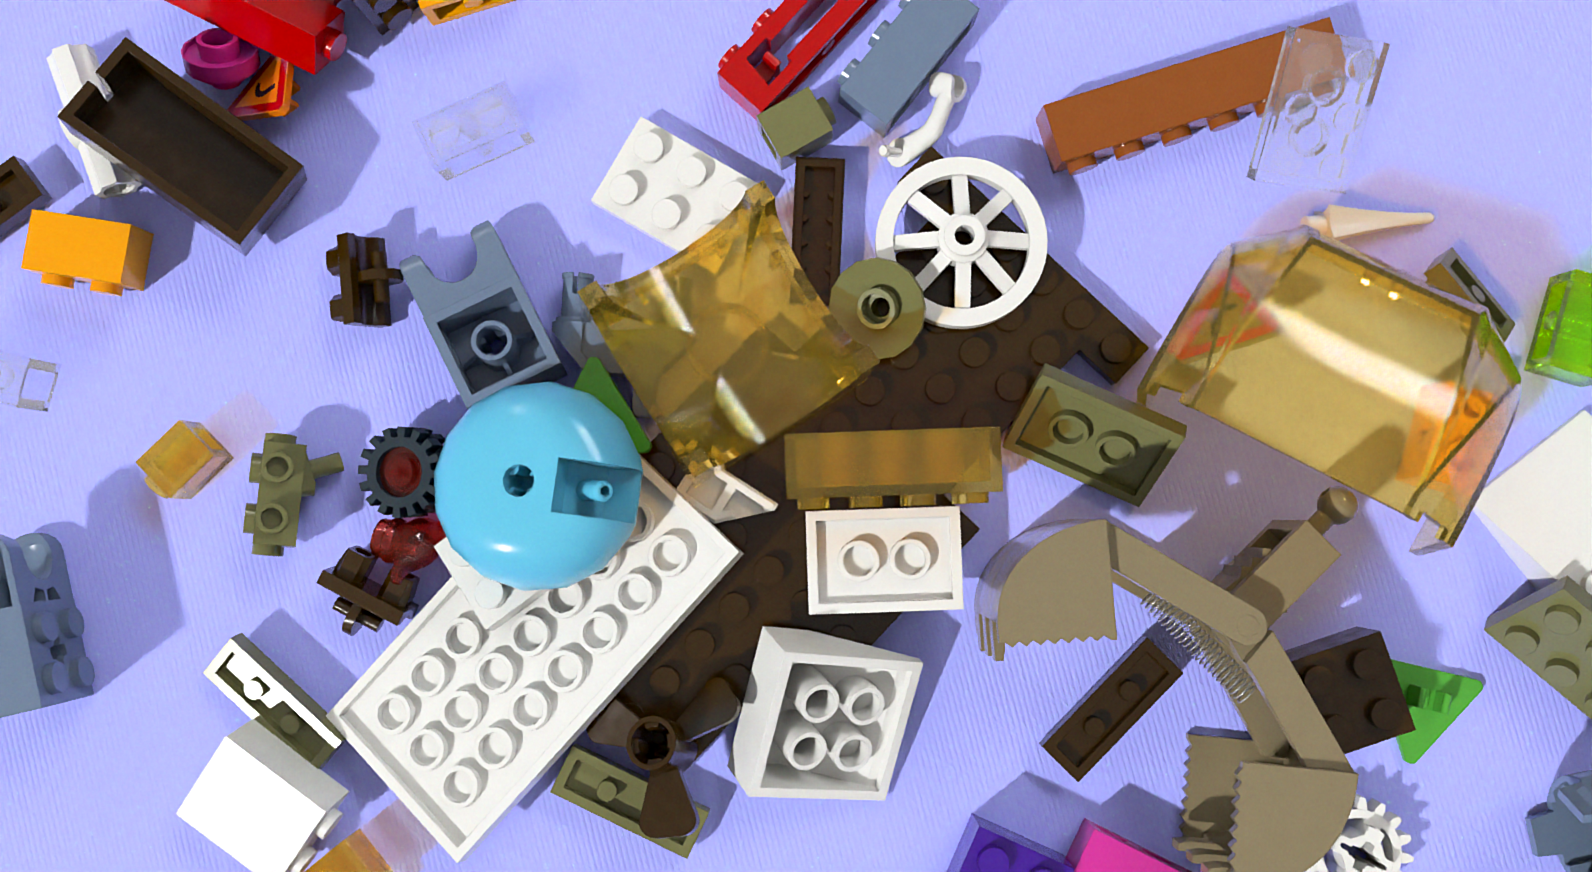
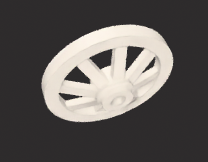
M948 157L935 160L908 174L898 183L886 199L875 233V256L896 261L894 252L937 249L938 254L915 277L923 292L948 265L955 267L954 308L936 304L924 297L926 305L924 321L951 329H969L985 326L1014 311L1037 284L1045 265L1048 245L1047 228L1043 213L1028 187L1005 168L993 162L973 157ZM951 179L954 214L950 216L919 191L933 183ZM968 179L985 183L999 191L976 215L970 213ZM1012 203L1023 221L1026 233L991 231L987 229V225ZM906 204L939 228V231L894 235L896 221ZM959 231L968 233L972 242L968 245H961L956 241L955 233ZM986 248L1027 250L1025 264L1016 283L990 255ZM975 263L1003 296L986 305L970 308L971 265Z

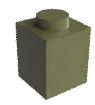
M809 86L756 115L758 131L781 171L795 164L796 156L807 157L832 143L834 130L832 125L837 123L835 115L826 99L820 97L816 100Z

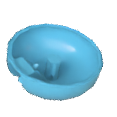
M552 381L506 386L474 403L447 434L434 471L435 511L451 548L483 577L522 591L568 588L602 570L629 539L637 520L643 475L641 458L624 422L594 395Z

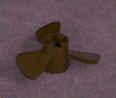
M722 678L709 680L676 722L658 716L640 718L615 696L586 728L587 734L593 742L626 747L631 761L639 768L650 771L639 820L640 829L646 836L656 839L683 837L694 833L698 828L700 818L683 772L692 765L696 758L698 749L696 738L733 722L740 713V701L727 680ZM668 741L667 748H670L667 756L663 754L655 756V743L664 745Z

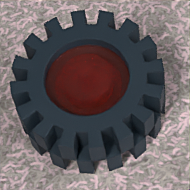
M401 426L382 430L384 436L374 435L369 442L375 449H363L360 456L369 460L368 465H358V474H367V481L359 483L361 491H372V494L365 500L370 506H379L377 512L383 515H392L393 518L428 516V513H436L434 471L443 448L442 444L446 438L441 434H432L433 430Z

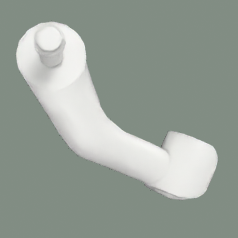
M935 72L931 75L928 86L929 93L936 100L925 124L903 138H896L889 145L884 144L879 148V154L882 157H887L888 162L892 166L904 167L930 148L941 137L954 103L960 102L967 91L966 82L962 77L945 72Z

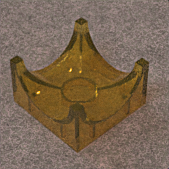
M764 180L746 190L739 204L719 224L674 256L628 279L610 284H600L595 280L577 291L588 320L694 488L864 383L880 363L869 344H860L843 329L811 285L787 241L777 215L775 197Z

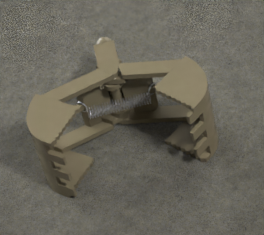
M1333 486L1323 491L1317 499V511L1308 520H1272L1237 556L1234 555V559L1229 564H1224L1223 570L1212 581L1207 580L1108 522L1107 519H1066L1031 528L1001 547L985 566L979 578L974 598L978 648L980 651H985L987 656H992L995 662L1004 661L1005 643L1013 648L1018 642L1027 647L1032 641L1041 646L1046 640L1053 644H1056L1061 639L1070 643L1075 638L1084 642L1089 637L1099 641L1103 636L1110 640H1117L1112 585L1114 583L1141 599V605L1148 603L1145 609L1153 606L1149 613H1153L1157 610L1153 618L1163 612L1157 622L1165 619L1161 625L1165 626L1169 623L1166 631L1173 628L1170 635L1177 632L1174 639L1181 637L1178 643L1184 642L1183 648L1190 645L1187 648V652L1192 651L1191 656L1198 654L1195 660L1201 659L1199 664L1206 663L1203 668H1209L1208 673L1213 672L1212 677H1217L1216 681L1220 682V685L1225 690L1252 739L1186 733L1185 738L1190 744L1185 749L1189 758L1183 763L1188 770L1183 775L1187 783L1182 787V791L1186 796L1180 801L1185 809L1179 814L1183 819L1179 826L1183 836L1173 837L1172 846L1178 851H1186V858L1191 863L1201 864L1202 872H1305L1322 859L1342 833L1352 810L1359 774L1354 772L1274 631L1268 630L1283 613H1288L1287 609L1294 602H1297V599L1341 556L1323 535L1333 525L1345 524L1353 519L1357 513V498L1353 492L1345 487ZM1177 619V621L1170 628H1168ZM1179 624H1181V626H1180L1176 631L1173 632V630H1174ZM1187 627L1179 636H1177L1182 629ZM1188 632H1190V634H1189L1184 640L1181 641V639H1182ZM1194 636V638L1187 645H1185L1187 641ZM1195 642H1197V644H1196L1193 648H1191V649L1189 650V648H1190ZM1198 647H1200V650H1198L1195 654H1193L1194 651H1195Z

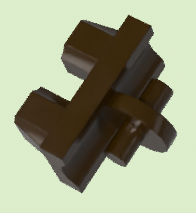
M349 232L336 235L337 246L326 251L327 270L332 276L340 277L341 294L334 295L329 301L330 318L333 321L343 322V325L374 328L392 326L389 286L402 283L404 278L400 269L388 268L385 238L361 237Z
M358 545L348 547L336 566L323 569L316 582L320 586L339 595L332 609L346 616L343 621L342 631L350 636H354L362 626H365L377 633L385 620L398 626L405 618L412 619L419 607L418 604L413 602L420 578L405 569L395 567L390 569L383 585L369 579L368 577L378 557Z

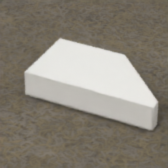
M700 453L677 487V490L714 524L774 511L778 506V503Z

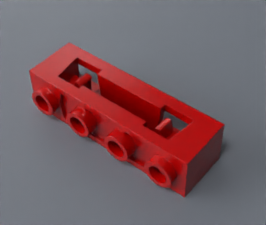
M784 0L775 11L771 8L766 9L751 28L753 34L741 47L738 44L730 47L718 63L720 70L717 72L720 88L757 121L756 115L790 97L879 0H838L787 55L788 65L782 72L780 71L782 62L774 54L824 0Z

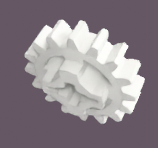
M1356 793L1349 818L1342 833L1326 853V861H1324L1323 857L1305 872H1402L1400 871L1401 863L1414 862V857L1402 851L1401 847L1409 843L1412 838L1411 835L1402 830H1395L1402 822V819L1390 811L1385 812L1386 805L1373 798L1366 802L1365 797ZM1341 843H1345L1350 847L1353 845L1359 847L1358 850L1365 853L1366 858L1356 854L1355 856L1349 854V851L1340 846Z

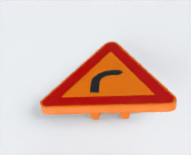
M271 54L227 111L241 121L278 116L286 117L299 107V104L291 99L294 94L301 90V87L293 80L294 65Z

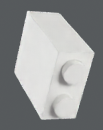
M251 719L224 738L176 812V815L252 872H304L318 853L312 847L317 838L325 839L344 814L338 808L349 793V790L320 768L317 769L256 720Z

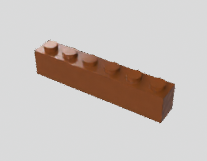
M1327 17L1045 104L1036 116L1035 121L1052 173L1068 169L1069 175L1073 176L1094 169L1098 166L1097 160L1115 155L1116 161H1123L1145 152V145L1162 140L1164 147L1181 143L1193 136L1191 131L1209 126L1210 132H1217L1229 128L1240 122L1238 116L1251 112H1256L1257 118L1269 116L1285 109L1287 101L1302 97L1304 103L1320 100L1334 93L1332 86L1348 74V70L1331 19Z

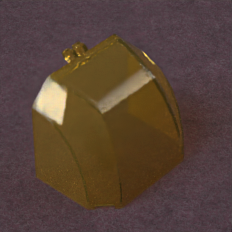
M1302 224L1295 228L1233 240L1225 244L1200 279L1137 388L1136 403L1150 408L1161 387L1181 393L1182 395L1178 402L1184 406L1195 409L1403 514L1408 519L1419 522L1422 515L1425 516L1426 520L1408 551L1416 556H1422L1454 547L1501 453L1515 419L1522 391L1521 375L1492 320L1489 308L1467 300L1410 272L1336 240L1313 227Z

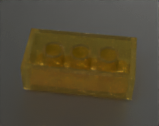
M1000 427L784 434L787 500H798V510L830 509L829 499L849 498V508L883 507V497L900 496V506L936 505V495H951V504L989 503V493L1003 491Z

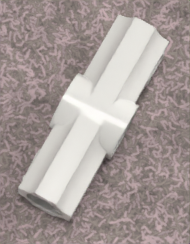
M84 43L64 44L51 49L52 53L46 57L63 104V108L59 109L58 114L87 81L98 87L107 102L112 98L113 95L105 89L95 73L100 64L94 48ZM59 120L68 141L81 154L95 196L102 199L124 197L137 192L136 189L143 185L72 135Z

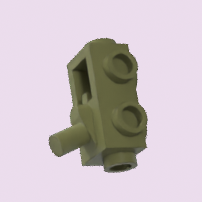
M265 433L263 453L252 452L249 483H259L257 504L246 503L243 533L253 534L252 555L284 557L285 547H296L301 497L315 495V479L344 471L339 452L309 460L306 453L307 445L296 444L297 436L282 433Z

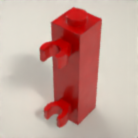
M164 0L313 75L319 73L330 61L338 60L343 54L347 43V36L344 34L345 12L336 7L341 0Z

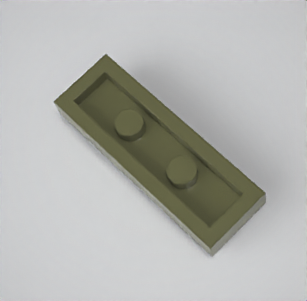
M242 632L231 637L202 672L247 716L256 720L317 769H322L346 741L345 737L326 717L328 713Z
M577 743L571 747L550 793L688 859L711 809L694 801L700 818L699 826L694 833L683 837L650 838L641 831L639 826L649 778Z

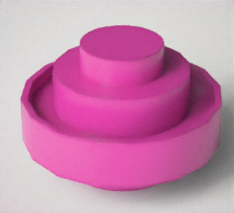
M211 28L200 32L197 36L186 41L180 50L185 72L190 77L221 90L238 87L242 81L254 74L261 64L257 46L221 28Z

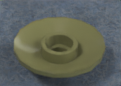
M875 257L856 261L841 272L831 289L829 313L832 328L846 347L859 356L878 360L897 356L913 345L923 329L926 305L923 290L911 271L896 261ZM880 298L886 299L890 305V311L886 316L880 314L877 309V302Z

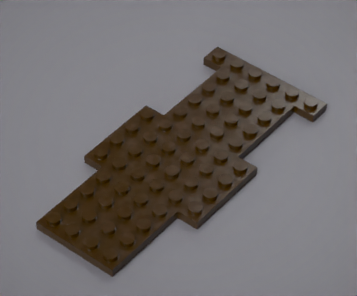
M931 146L902 176L897 185L917 168L935 160L944 159V157ZM951 179L933 183L919 191L950 216L954 214ZM968 180L970 213L976 215L990 200ZM1003 212L987 225V229L991 231L1025 233ZM928 221L917 233L939 231V228ZM964 231L955 233V239L961 245H968L972 242L968 233ZM936 248L898 252L895 258L899 264L911 271L914 277H916L938 253ZM986 248L990 255L1016 283L1023 270L1027 250ZM1048 253L1037 284L1014 311L993 323L969 329L945 328L924 321L923 329L913 345L894 357L876 360L857 355L841 342L831 323L798 358L765 326L761 325L651 441V450L648 453H640V455L677 489L700 453L778 503V506L774 511L716 524L711 522L744 553L743 556L627 682L616 697L640 718L658 716L676 722L709 680L722 678L730 683L740 701L742 709L762 626L810 630L872 646L902 612L809 615L805 511L955 506L944 494L1015 419L1045 363L1061 370L1077 353L1112 386L1126 374L1149 347ZM975 263L971 265L970 308L986 305L1003 296ZM948 265L923 292L926 299L945 307L954 308L955 267ZM880 298L877 302V309L880 314L886 316L890 311V305L886 299ZM960 510L962 549L980 528ZM729 724L696 738L698 749L695 760ZM668 741L664 745L655 743V756L659 754L667 756L670 748H667Z

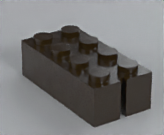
M126 37L95 72L105 89L113 95L112 98L107 102L98 87L87 81L57 116L76 138L244 256L249 254L307 181L304 165Z

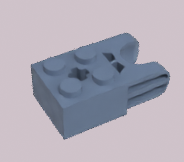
M488 220L475 225L470 232L477 251V261L471 274L463 280L457 282H443L434 276L430 268L425 265L422 258L417 255L401 260L399 264L403 277L422 313L423 320L467 409L474 403L506 386L555 382L568 375L492 223ZM500 340L505 345L504 350L499 354L493 355L490 353L493 352L490 345Z
M29 533L16 539L0 534V718L94 695L92 686L95 678L94 667L91 660L86 657L82 638L85 627L84 619L80 610L75 605L61 543L57 538L46 533Z

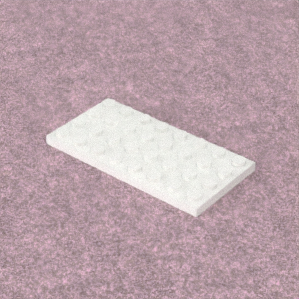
M640 454L643 475L636 525L629 539L602 570L568 588L548 590L495 631L484 629L457 583L451 577L326 715L328 720L456 863L466 861L744 554Z

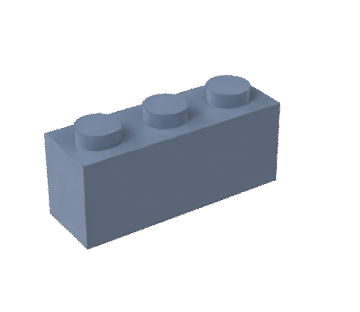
M900 0L898 7L902 11L892 23L884 20L877 27L868 41V45L872 48L861 62L856 58L852 59L837 80L841 85L838 103L884 138L927 85L931 75L939 70L974 26L980 8L971 1Z

